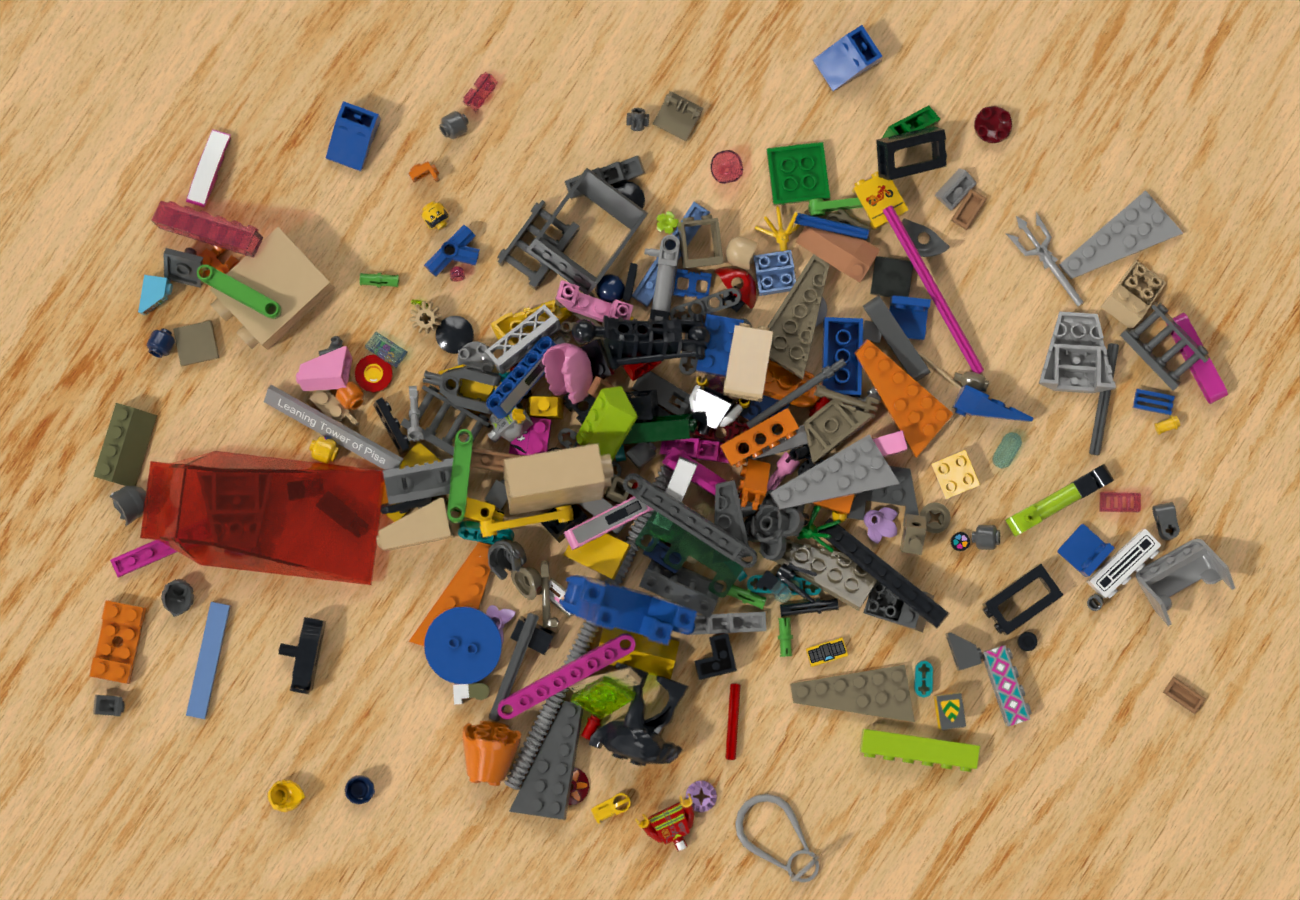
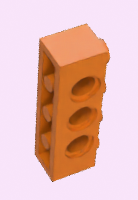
M787 408L720 445V448L730 466L735 465L738 468L747 463L745 459L748 457L756 458L763 454L762 450L769 446L772 449L779 445V440L786 437L788 440L797 435L796 431L799 427ZM774 425L782 427L783 432L780 435H775L772 432ZM758 434L764 435L766 442L764 444H757L755 436ZM740 444L748 445V453L742 454L738 451Z

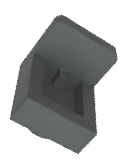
M95 695L93 714L120 717L121 712H124L125 702L119 696Z

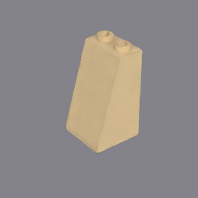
M739 323V326L735 325L723 395L762 402L773 331H770L769 327L758 326V329L750 328V324Z
M439 498L379 530V535L376 536L378 547L387 552L454 538L451 521L447 514V500Z

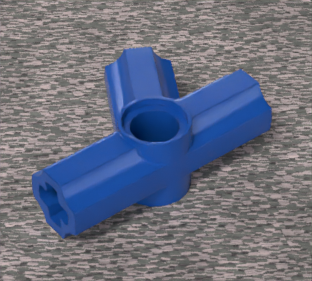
M463 225L448 241L443 243L442 247L424 266L435 277L452 260L476 266L480 249L467 246L476 235L467 226ZM449 246L455 249L452 255H447L444 252Z

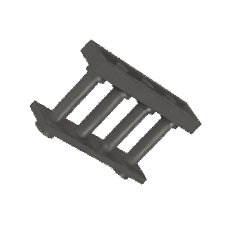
M543 200L533 206L529 219L506 250L502 249L497 257L500 266L507 262L529 277V286L534 290H537L551 269L526 251L529 245L521 239L527 231L535 236L540 232V229L533 225L538 216H541L546 221L550 218L551 214L544 210L546 203ZM555 218L551 224L562 231V238L560 241H555L545 233L542 235V238L563 253L580 230V227L574 222L571 225H565ZM516 246L540 262L541 267L538 271H532L511 256Z
M1155 302L1151 306L1154 312L1135 329L1130 330L1127 327L1120 336L1174 391L1181 383L1179 381L1180 376L1199 359L1205 363L1209 359L1207 355L1209 352L1204 346H1198L1167 313L1168 309L1162 303L1158 304ZM1161 317L1168 325L1149 343L1144 344L1139 339L1140 334ZM1174 330L1181 340L1162 357L1157 358L1152 353L1153 348ZM1188 345L1195 353L1175 371L1172 370L1170 372L1166 367V363L1184 346Z
M423 385L422 389L427 394L418 408L420 410L419 421L433 397L444 402L429 428L423 429L426 441L453 456L454 447L452 446V440L466 416L477 421L471 430L473 442L483 425L490 428L489 419L479 413L476 416L463 407L454 405L450 400L438 394L439 389L429 385V387ZM451 406L460 411L446 437H443L441 440L435 436V431ZM404 418L400 425L408 430L411 427V418L409 421Z
M653 560L650 561L639 585L708 618L711 617L724 585L680 566L676 574H673Z

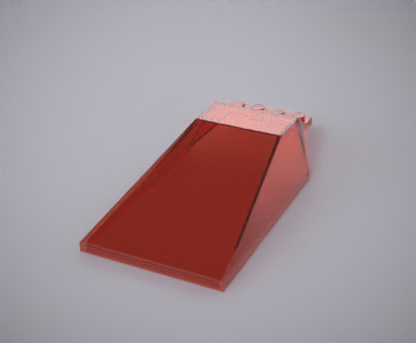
M213 451L173 463L151 461L140 538L160 540L203 566L372 585L377 549L376 536L379 533L380 510L385 486L383 470Z

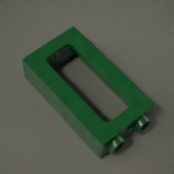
M693 413L655 416L653 419H650L651 422L639 423V420H636L622 444L690 439L695 430H697V420L692 418Z

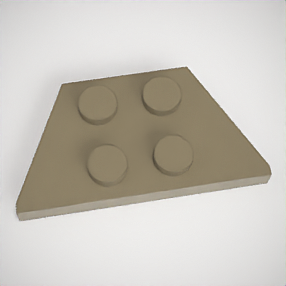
M832 399L804 422L812 462L816 464L872 419V416L869 413L857 410L855 407Z

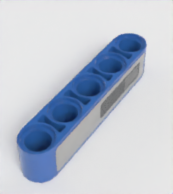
M542 337L487 399L486 406L497 418H505L545 373V365L542 364L543 355L548 348L556 345L550 337Z

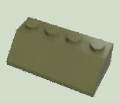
M116 403L93 477L124 486H136L157 415Z

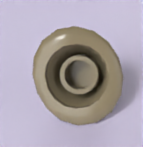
M521 567L519 572L511 570V578L518 591L528 600H534L536 591L542 586L540 573L532 567Z

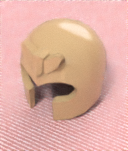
M745 237L733 238L727 246L726 259L723 262L751 271L750 264L753 265V256L757 242Z

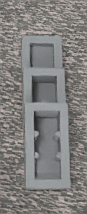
M766 612L712 614L710 618L704 615H696L694 621L696 625L695 630L689 635L767 631Z

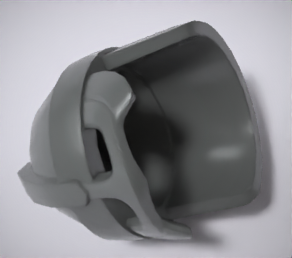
M125 486L109 496L113 499L114 507L121 514L120 519L126 520L125 526L143 516L149 505L147 492L138 486Z

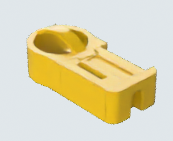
M618 793L592 807L591 812L596 822L600 824V820L604 821L613 816L614 813L618 815L626 812L630 807L631 801L625 793ZM617 796L626 797L624 800L613 804ZM626 802H629L625 809H616L617 807L625 804Z

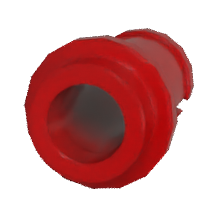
M824 396L820 397L813 409L809 410V416L814 415L829 403L830 400Z
M594 715L587 718L588 722L581 733V736L588 740L596 732L598 726L602 725L600 723L601 719Z

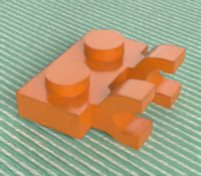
M220 242L212 248V251L206 248L199 255L203 257V265H210L224 274H227L240 261L231 255L223 264L218 257L227 248ZM206 270L204 273L209 276L210 270Z

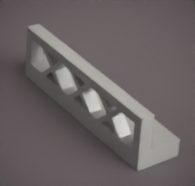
M544 304L485 350V353L503 375L522 360L542 337H551L560 330L559 319ZM544 312L550 317L545 322L538 321V317ZM527 325L534 326L531 333H523V328ZM519 337L517 344L508 345L509 339ZM497 349H504L503 355L498 359L492 354Z

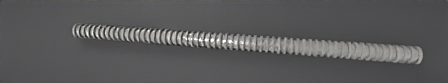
M666 465L661 466L660 469L662 470L658 472L659 476L655 478L656 482H653V485L664 492L674 471ZM653 509L638 517L637 520H634L635 524L631 526L632 530H629V536H626V543L630 544L631 547L615 579L613 580L608 577L604 580L605 582L620 587V583H623L622 578H625L624 574L628 572L627 568L631 566L630 562H633L634 559L632 558L636 556L635 552L639 550L638 546H641V540H644L643 536L647 534L646 530H649V524H652L651 520L652 518L654 519V514L657 511ZM589 621L583 622L584 627L580 628L581 633L577 634L579 637L574 640L576 643L572 644L573 649L569 650L570 655L566 656L568 659L564 661L565 665L588 653L587 649L591 647L590 643H593L592 639L596 637L595 633L599 631L598 625H594ZM568 687L545 700L546 703L542 705L543 709L539 711L541 712L540 715H537L538 719L534 721L535 725L531 727L532 731H529V737H526L527 741L523 743L524 747L520 749L521 753H518L519 757L515 759L516 763L512 765L513 769H510V775H507L508 779L504 781L505 785L515 790H520L519 785L523 784L522 779L526 778L524 775L529 772L527 769L531 768L530 763L534 762L533 757L537 756L535 753L539 751L538 747L542 745L541 741H544V735H547L546 731L550 729L549 725L553 723L552 719H555L556 716L554 715L558 713L557 709L561 707L560 703H563L566 691H569Z

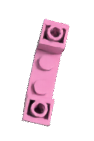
M561 280L556 299L568 310L603 322L604 315L609 318L618 319L621 317L623 320H630L633 305L616 299L613 303L578 292L580 286Z

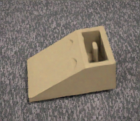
M1135 260L1101 308L1129 329H1133L1148 311L1166 282Z

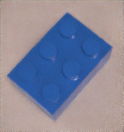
M706 314L705 327L710 330L711 341L705 350V359L698 360L696 371L698 373L726 377L735 325L739 326V323H745L744 320Z

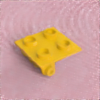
M966 449L931 464L946 499L980 485Z

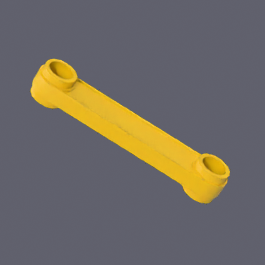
M571 505L557 507L556 512L496 523L495 519L480 522V531L483 537L497 535L498 530L556 519H558L559 523L574 520L573 508H571Z

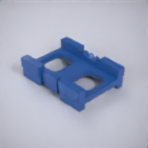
M677 269L673 296L697 297V299L708 296L712 274L700 272V274L697 272L695 274V272L692 273L691 271L688 273V270ZM678 278L689 279L687 290L677 288ZM698 280L708 282L706 293L696 291Z

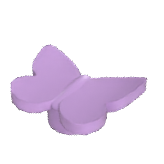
M492 605L487 608L486 614L496 623L503 644L504 624L509 622L516 612L510 609H501L499 611L496 606Z

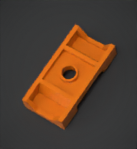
M105 600L101 618L103 622L96 654L92 660L90 677L130 684L146 608ZM118 636L122 637L124 641L123 645L119 648L114 645V639Z

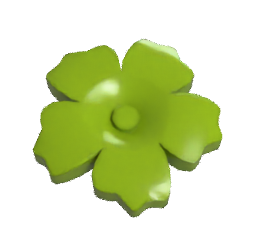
M667 211L666 215L662 213L656 218L658 221L657 230L659 232L664 230L665 233L670 235L674 233L673 228L677 227L679 220L674 219L675 215L672 212Z

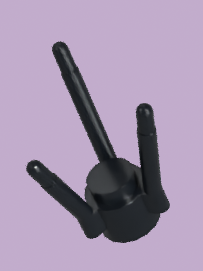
M791 563L788 566L783 564L778 570L776 577L786 583L801 597L813 603L814 599L792 582L796 575L793 571L817 576V573L797 567Z

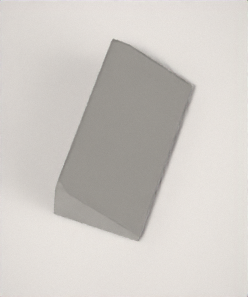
M960 168L940 188L935 197L952 211L977 183L966 170Z

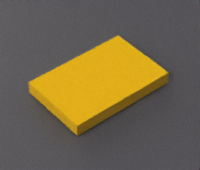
M606 533L574 550L568 545L564 556L614 580L631 545Z

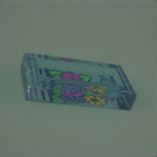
M375 332L365 345L367 350L395 368L399 366L408 353L378 332Z

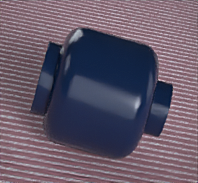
M164 328L154 330L146 344L149 349L148 352L157 358L168 356L175 343V339L171 336L172 333Z

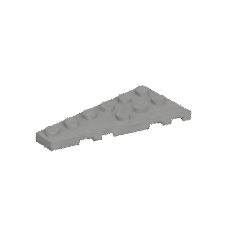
M1145 190L1060 263L1059 266L1073 279L1179 236L1183 232Z
M869 434L770 492V495L778 508L783 510L827 499L896 486L900 483Z

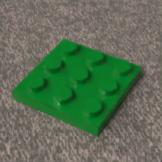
M823 142L767 148L773 206L809 202V200L819 198L824 200L830 199Z

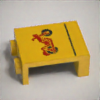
M878 171L871 174V179L867 181L862 179L854 184L855 187L852 189L853 194L856 193L867 213L873 230L888 223L883 213L886 207L893 206L898 217L908 212V208L893 180L889 181L880 178Z

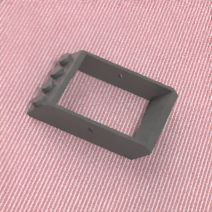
M586 168L526 251L569 283L580 286L579 290L589 295L648 213L590 169ZM576 189L630 229L597 277L542 238L544 232Z

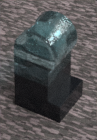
M768 570L755 584L760 590L763 587L767 588L774 594L776 601L780 603L787 602L791 598V590Z

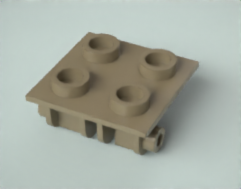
M670 91L666 95L653 125L687 141L703 108Z

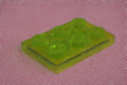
M604 675L574 693L571 697V702L602 719L633 701L636 693Z

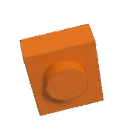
M428 161L422 165L417 164L410 169L411 172L408 173L414 183L429 173L435 182L439 181L437 177L440 174L434 164L430 166Z

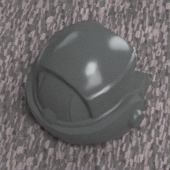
M508 539L498 540L488 551L489 567L501 580L506 579L508 575L505 569L519 572L520 568L527 561L523 547L516 541L513 542Z

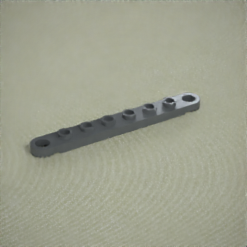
M631 473L625 477L623 481L624 490L635 496L636 499L744 568L755 565L757 553L754 549L638 474ZM628 480H637L638 487H629ZM745 553H750V555H752L753 560L751 562H745L742 558V555Z

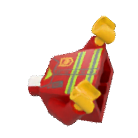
M689 793L688 799L683 800L679 796L680 802L648 818L645 814H642L644 819L638 821L636 818V823L644 830L647 836L658 843L664 842L666 845L673 841L677 851L688 847L683 836L690 833L689 830L693 827L695 816L692 798Z

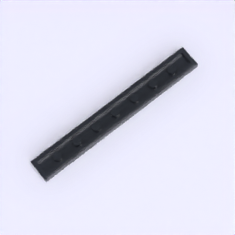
M829 518V519L825 522V524L830 523V522H833L834 520H832L831 518ZM839 524L818 531V533L829 534L831 537L825 538L828 542L935 628H938L949 615V612Z

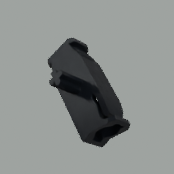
M304 617L298 646L280 643L278 654L295 658L290 691L309 694L313 690L326 624L324 620Z

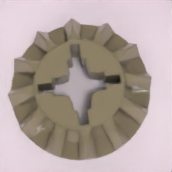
M929 503L920 512V516H925L926 530L930 533H940L950 523V512L941 503ZM929 511L934 515L941 512L938 517L940 524L936 521L928 523L932 518Z

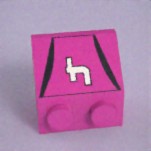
M530 417L533 425L525 430L522 436L510 441L509 454L528 456L546 453L549 447L552 421L550 419Z

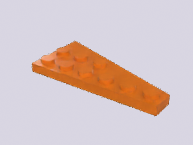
M866 339L854 354L881 397L899 430L903 431L905 441L912 450L911 452L914 457L917 458L951 418L953 413L869 339Z
M482 542L477 543L408 642L424 646L425 636L430 624L446 610L455 607H472L479 610L491 571L488 564V551L492 545Z

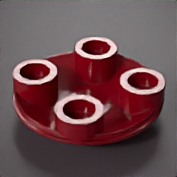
M997 106L982 108L974 121L975 132L980 139L988 143H999L1005 140L1012 130L1010 113Z

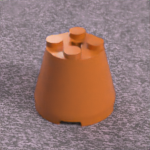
M480 721V724L477 725L470 723L464 725L462 739L466 771L470 777V782H486L492 786H499L500 782L505 780L520 745L521 733L519 730L514 732L508 729L509 725L492 721Z

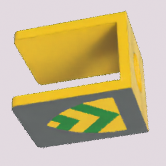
M962 693L935 695L934 703L938 729L946 730L966 727Z

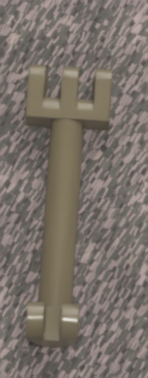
M820 384L816 385L817 389L813 394L861 408L864 413H869V410L877 411L878 408L871 406L872 402L875 404L880 403V400L868 396L865 401L826 389L825 386ZM869 413L872 416V418L875 419V415L873 413Z
M544 560L541 563L543 627L552 628L557 627L559 621L557 618H551L549 562Z

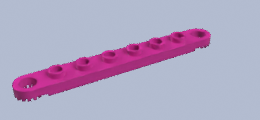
M628 633L620 634L618 637L609 640L501 700L497 709L499 716L503 719H511L626 656L635 648L634 637ZM624 639L631 642L630 647L626 649L620 646V642ZM506 704L511 705L513 708L512 712L508 714L502 710V707Z

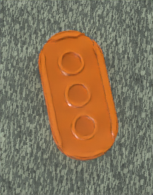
M769 359L763 395L781 400L815 376L805 371L802 380ZM816 385L789 404L803 408L816 404L820 398L813 395L817 389Z

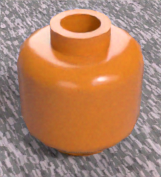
M352 381L347 383L346 388L337 389L335 395L337 401L347 410L359 408L364 401L363 391Z

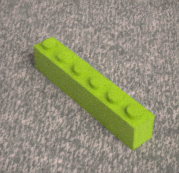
M870 729L862 730L860 752L864 753V757L875 758L876 755H883V759L895 761V757L903 758L902 762L914 764V760L922 761L921 765L933 766V763L941 764V768L946 769L959 766L960 771L966 772L977 769L980 750L979 745Z

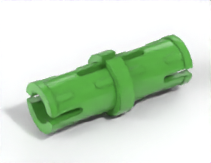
M379 272L377 274L360 273V285L377 286V288H381V286L398 287L399 275H382Z
M732 583L727 592V595L741 600L742 603H749L760 609H763L767 599L752 593L749 589L745 590Z
M778 618L780 657L793 656L791 618H785V621L784 618Z

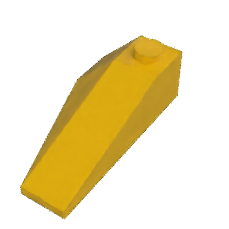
M555 300L541 303L540 306L532 309L529 307L524 308L523 311L515 314L512 312L507 313L492 322L491 327L499 340L544 304L559 319L560 324L573 313L566 308H559L555 304ZM544 312L538 317V321L545 322L550 317ZM527 325L523 328V333H531L534 326ZM519 337L509 339L508 345L517 344Z

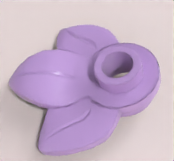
M883 507L878 511L870 510L865 514L864 524L868 527V537L874 543L878 544L882 536L891 538L897 535V527L893 520L898 513L894 509ZM873 516L876 517L875 523H872L871 521Z

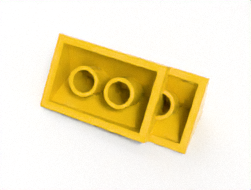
M603 627L599 646L623 633H628L635 640V648L631 653L609 665L616 666L617 662L624 663L648 672L650 675L671 679L679 646L678 641L669 639V643L666 645L649 640L648 637L616 627L613 630ZM627 639L620 642V646L625 649L631 645V642Z

